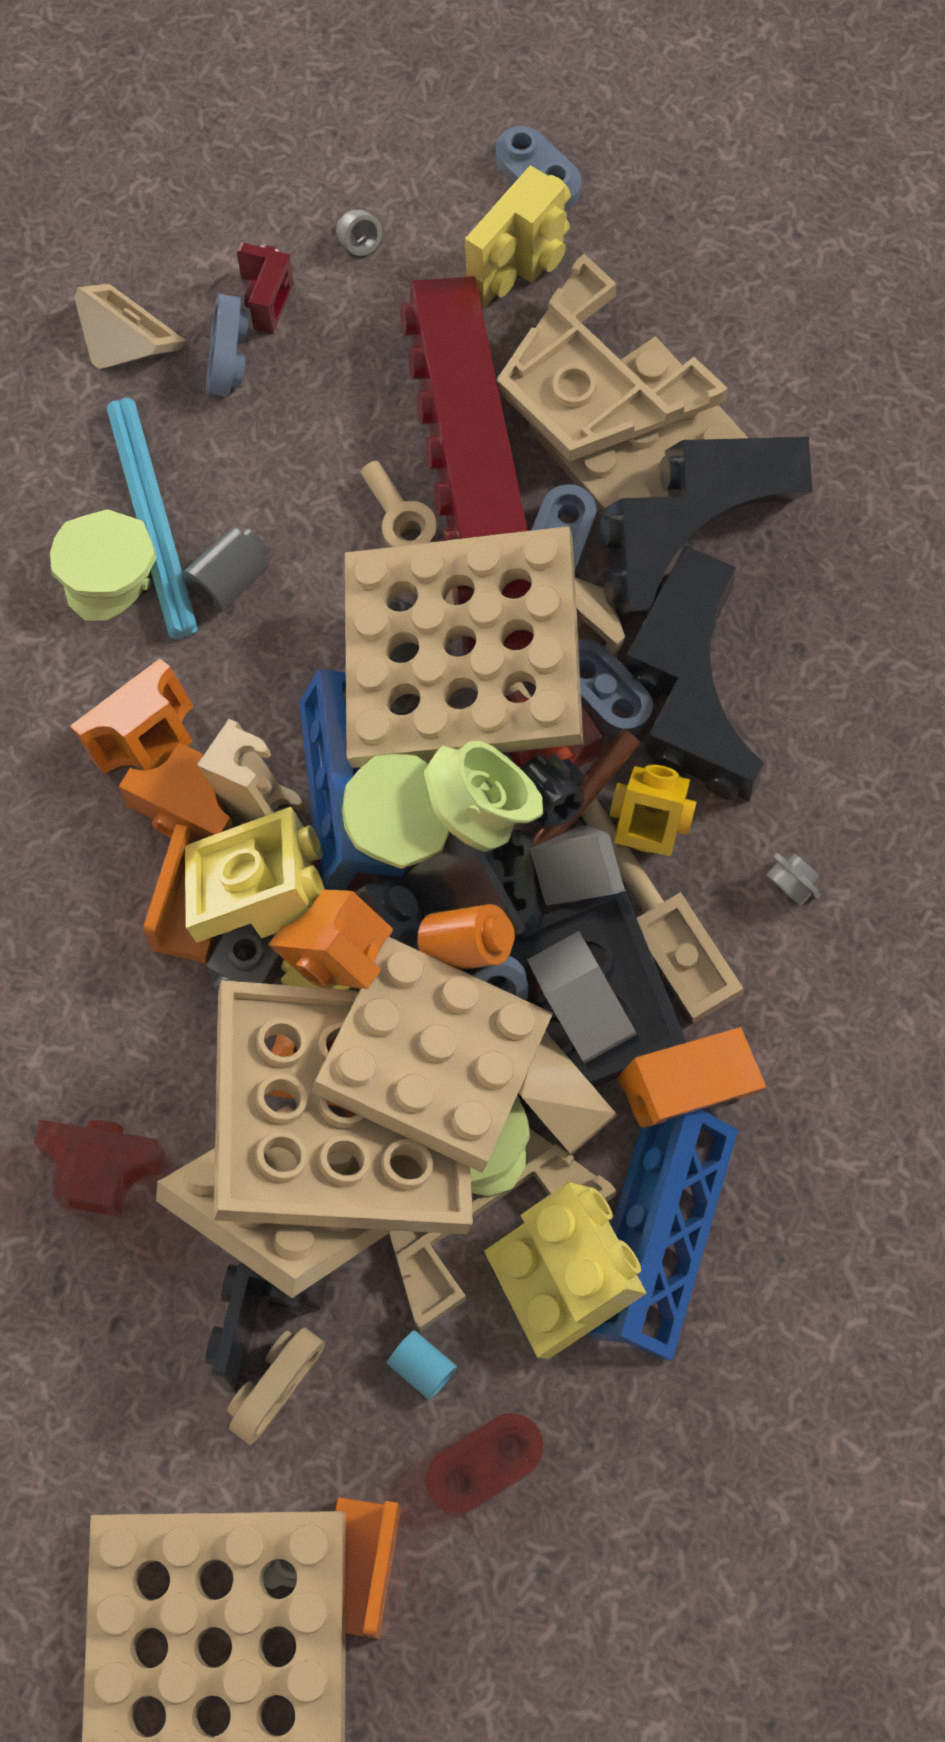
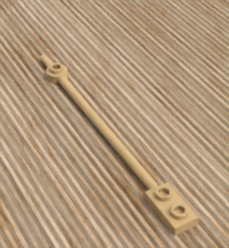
M372 461L366 464L361 470V475L386 512L382 522V532L387 548L438 542L439 531L433 511L423 503L404 501L379 461ZM409 529H416L421 532L420 536L415 540L409 541L402 538V534ZM451 590L447 594L445 602L454 605ZM518 682L508 689L505 698L513 703H522L529 700L531 696L523 683ZM564 746L538 749L544 756L549 757L551 753H555L562 761L569 758L573 762ZM596 797L581 816L588 826L609 833L621 878L644 913L637 917L656 967L691 1023L694 1024L742 996L744 988L682 893L680 892L664 902L630 848L614 843L617 828Z

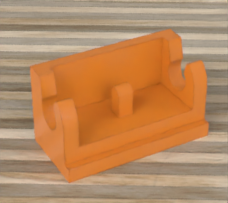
M741 1027L636 1057L617 1077L620 1088L624 1089L633 1114L642 1128L663 1123L667 1119L726 1101L745 1098L749 1094L752 1096L761 1093L766 1088Z

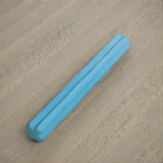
M130 398L112 401L107 406V412L136 518L143 521L154 545L157 558L151 568V573L169 637L178 640L193 636L197 633L198 627L135 402Z

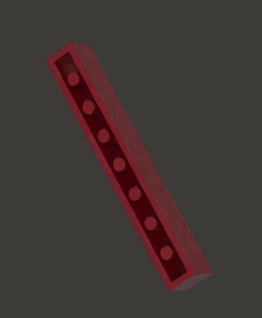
M475 276L412 280L409 303H402L400 308L401 328L403 335L412 336L413 347L409 348V370L411 379H420L422 391H418L417 411L420 424L429 425L431 436L426 437V459L429 470L437 469L439 482L435 483L434 487L435 507L437 515L446 516L448 529L444 530L443 541L528 531ZM524 579L513 580L503 588L502 595L510 599L520 598L530 590L532 584ZM469 586L453 588L454 605H461L469 601L475 590ZM527 630L514 631L507 636L503 646L510 650L524 649L532 642L534 634ZM462 636L463 654L467 655L474 649L476 640L472 637Z

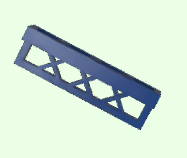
M319 668L299 700L313 828L319 838L323 853L322 858L318 859L317 862L324 889L345 891L358 872L402 877L407 871L408 866L400 869L380 862L357 850L344 828L342 806L345 786L353 777V772L356 774L361 767L352 768L347 760L346 702L343 697V692H346V673Z
M702 1109L667 1119L663 1123L640 1128L611 1227L618 1240L625 1242L636 1255L641 1266V1272L637 1276L647 1294L586 1335L604 1341L627 1343L656 1358L673 1360L738 1130ZM700 1129L714 1136L708 1160L702 1164L695 1147ZM690 1186L695 1205L692 1216L684 1221L679 1201L683 1189ZM674 1244L679 1261L675 1275L667 1279L662 1260L666 1248ZM657 1302L662 1320L657 1337L654 1339L642 1333L648 1308Z

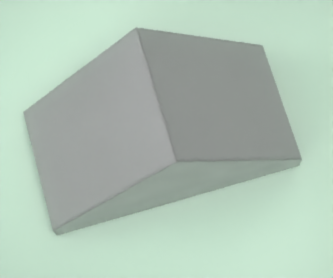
M582 825L530 849L546 906L612 895L625 891L611 839L607 832L588 825Z
M579 931L527 959L546 999L584 1064L637 1035Z

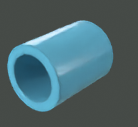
M415 1330L399 1344L387 1361V1365L429 1401L436 1396L457 1369V1366Z

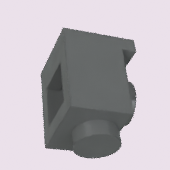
M251 923L224 933L206 966L211 980L215 981L213 988L218 992L221 980L274 984L284 961L268 945L276 933L261 938ZM248 946L256 950V955L248 961L238 960L236 957L242 947Z

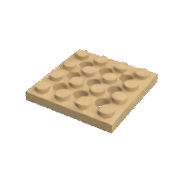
M570 526L345 553L347 760L352 768L362 767L375 755H413L423 761L431 760L442 746L459 750L469 741H482L495 747L501 753L583 744L574 553ZM524 579L532 584L530 590L520 598L510 599L502 595L503 588L513 580ZM469 586L475 590L472 598L464 604L451 605L445 602L447 594L455 587ZM412 592L418 595L414 606L406 611L397 612L389 608L392 599L400 593ZM527 630L534 634L532 642L524 649L510 650L503 646L507 636L514 631ZM468 636L476 640L474 649L467 655L455 657L447 653L449 644L458 637ZM410 642L419 646L417 655L408 662L396 663L390 660L392 651L400 644ZM530 682L536 686L534 695L525 702L513 703L505 698L508 689L515 683ZM461 688H472L478 692L476 701L467 708L454 709L448 705L451 695ZM414 694L420 697L419 706L412 713L396 715L391 712L394 701L400 696Z
M221 980L218 991L215 1221L468 1234L473 1225L471 1170L469 1166L358 1114L348 1118L340 1117L329 1109L327 1100L310 1093L329 1053L326 1044L336 1039L359 991ZM272 1035L286 1036L294 1042L297 1052L287 1057L277 1056L268 1050L264 1040ZM275 1090L287 1092L295 1099L297 1109L290 1113L275 1112L267 1106L264 1095ZM271 1148H284L294 1155L297 1167L288 1172L276 1171L266 1163L263 1153ZM337 1151L347 1152L358 1161L360 1171L350 1176L340 1175L331 1169L327 1156ZM398 1155L409 1156L419 1164L422 1175L416 1179L401 1178L392 1170L390 1159Z
M343 1511L91 1515L82 1742H345L347 1513ZM276 1560L288 1561L293 1565L297 1573V1584L294 1591L283 1599L272 1597L264 1585L265 1572ZM158 1561L167 1568L170 1575V1585L167 1592L161 1598L149 1600L139 1589V1575L146 1565ZM223 1561L232 1570L233 1585L226 1596L214 1600L204 1593L201 1586V1576L204 1569L210 1563ZM217 1627L223 1629L229 1635L232 1642V1652L229 1659L223 1665L215 1668L203 1661L199 1645L203 1635L208 1630ZM277 1627L288 1629L296 1641V1652L293 1659L282 1667L270 1664L263 1653V1642L266 1635ZM151 1628L161 1631L168 1642L166 1658L160 1665L154 1668H149L142 1664L136 1652L139 1637ZM276 1695L287 1698L295 1709L294 1725L289 1732L282 1736L270 1733L262 1722V1709L265 1703ZM148 1696L160 1700L166 1710L165 1725L154 1736H147L141 1733L134 1721V1712L138 1703ZM210 1696L222 1698L228 1704L231 1713L227 1729L218 1736H211L205 1733L198 1722L199 1707Z

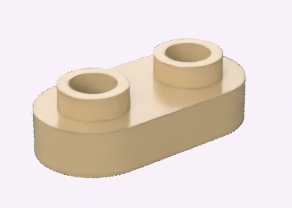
M305 1327L295 1335L288 1330L285 1331L272 1346L265 1359L271 1366L256 1385L248 1381L238 1391L228 1406L227 1412L233 1416L229 1430L247 1444H253L263 1434L318 1360L325 1347V1342Z

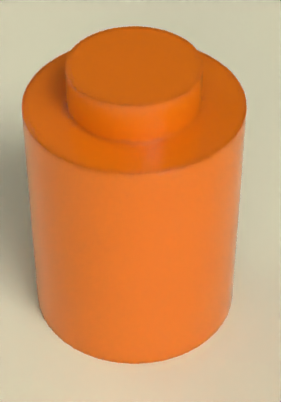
M486 904L429 914L423 919L419 927L418 947L422 953L459 970L499 965L505 962L510 955L515 934L513 925L505 912L494 904Z

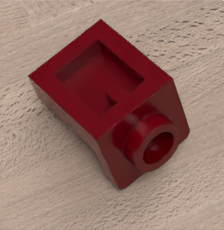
M242 242L237 250V258L241 278L249 280L244 299L245 307L250 309L253 329L274 334L294 284L290 254L282 253L269 245L255 246Z

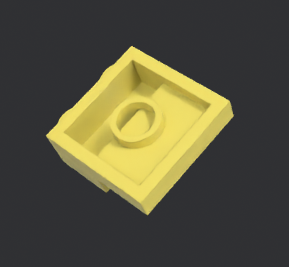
M530 165L465 238L466 277L475 276L480 303L483 309L495 295L501 298L510 291L517 274L533 283L544 269L551 272L560 263L566 249L563 237L570 229L564 205L570 199L571 193L567 185L558 177L546 175Z
M288 807L186 845V929L196 943L228 933L250 923L259 936L264 938L277 933L281 926L289 925L299 919L311 907L324 889L317 869L312 866L313 861L321 859L323 856L322 847L314 828L311 825L304 827L292 807Z
M570 1181L521 1214L524 1224L484 1250L537 1358L550 1359L647 1294L637 1276L641 1272V1266L636 1255L625 1242L618 1240L609 1223V1220L613 1217L612 1211L604 1197L593 1187H586Z

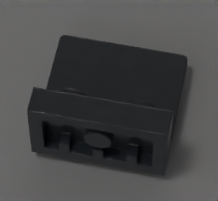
M454 835L446 841L442 852L418 863L404 876L364 885L355 893L394 929L389 935L390 938L418 951L419 927L423 919L432 913L494 904L500 907L511 921L515 938L525 930L521 918L484 853L465 844Z
M239 1261V1265L229 1264L221 1292V1301L229 1303L223 1327H213L205 1357V1363L213 1365L212 1376L225 1391L238 1393L261 1297L269 1300L268 1308L303 1316L306 1307L321 1310L326 1289L323 1278L291 1298L241 1261Z

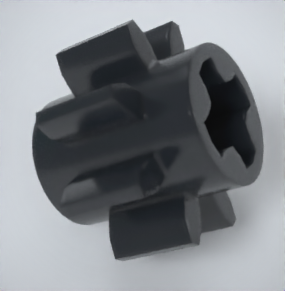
M551 753L549 757L544 755L533 757L521 766L520 769L530 778L542 796L543 814L529 823L537 820L544 828L548 827L549 824L559 826L569 822L579 813L584 803L585 792L578 784L585 778V774L569 758L562 761L555 753Z

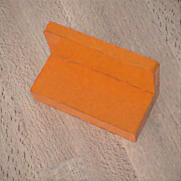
M176 824L143 926V932L152 951L208 964L216 936L196 943L186 929L185 846L194 843L188 826Z
M338 1497L336 1511L347 1513L346 1634L380 1639L401 1508L399 1503L385 1501V1505Z

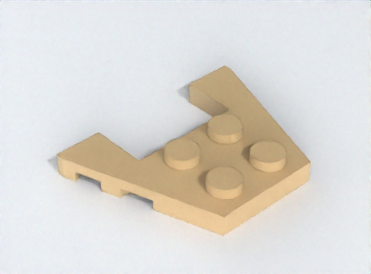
M585 254L576 260L572 266V274L562 289L558 287L548 303V310L536 328L532 327L497 378L499 393L569 462L718 406L726 400L728 390L695 357L691 358L651 389L592 334L582 322L616 297L617 284Z
M529 1128L530 1138L526 1144V1167L514 1188L492 1196L471 1193L472 1218L531 1177L537 1179L548 1196L569 1181L595 1188L606 1201L615 1196L616 1190L600 1175L597 1177L577 1163L571 1154L557 1144L552 1145ZM398 1155L390 1159L391 1168L399 1177L416 1179L422 1175L419 1164L413 1158ZM393 1230L389 1233L415 1325L422 1332L466 1301L465 1294L432 1248L433 1245L448 1236L449 1233Z

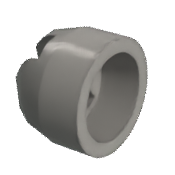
M351 209L337 221L336 234L338 241L345 249L354 255L364 256L373 252L379 245L382 237V227L378 219L368 212ZM353 226L364 235L358 242L351 232Z

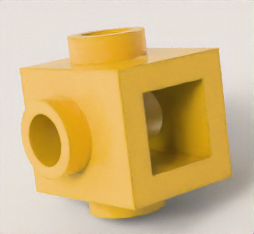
M648 765L645 768L634 766L628 785L617 783L609 815L619 818L614 843L629 846L641 852L657 853L671 857L677 833L689 835L697 803L696 801L686 799L690 779L679 777L675 770L661 765Z

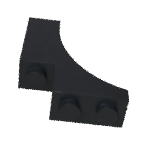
M809 437L682 440L666 449L665 456L660 463V482L662 488L668 490V497L621 498L607 506L606 514H603L601 518L600 538L603 547L609 549L610 570L606 571L604 577V594L607 603L615 605L618 617L637 616L651 610L658 586L673 557L701 526L718 514L732 508L753 503L796 500L813 492Z
M685 545L627 653L626 668L633 675L632 679L641 683L652 697H660L662 694L669 696L649 733L646 755L653 758L655 765L671 768L679 776L687 773L705 781L706 788L721 798L734 800L738 796L750 801L759 784L764 762L746 746L726 717L718 699L711 667V638L720 613L732 592L736 567Z

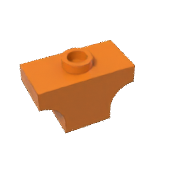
M159 658L70 727L93 763L104 774L121 766H136L141 770H151L159 767L169 758L178 742L186 746L193 743L182 721L194 706L171 667Z
M180 742L177 743L169 758L162 765L151 770L130 768L119 785L126 806L153 819V827L169 838H172L176 824L188 826L192 839L195 841L234 828L231 817L222 811L224 803L197 766L204 754Z
M323 889L311 907L293 923L281 926L268 945L307 981L316 986L325 988L327 984L368 989L382 970L376 965L378 952L394 929L353 891Z

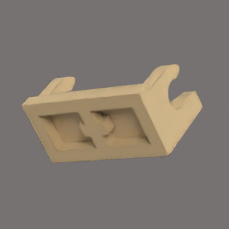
M228 719L197 766L234 819L241 824H245L274 813L275 809L283 804L291 805L295 810H304L305 805L300 796L295 791L279 785L261 758H269L271 756L270 750L264 741L257 736L243 731L238 722Z

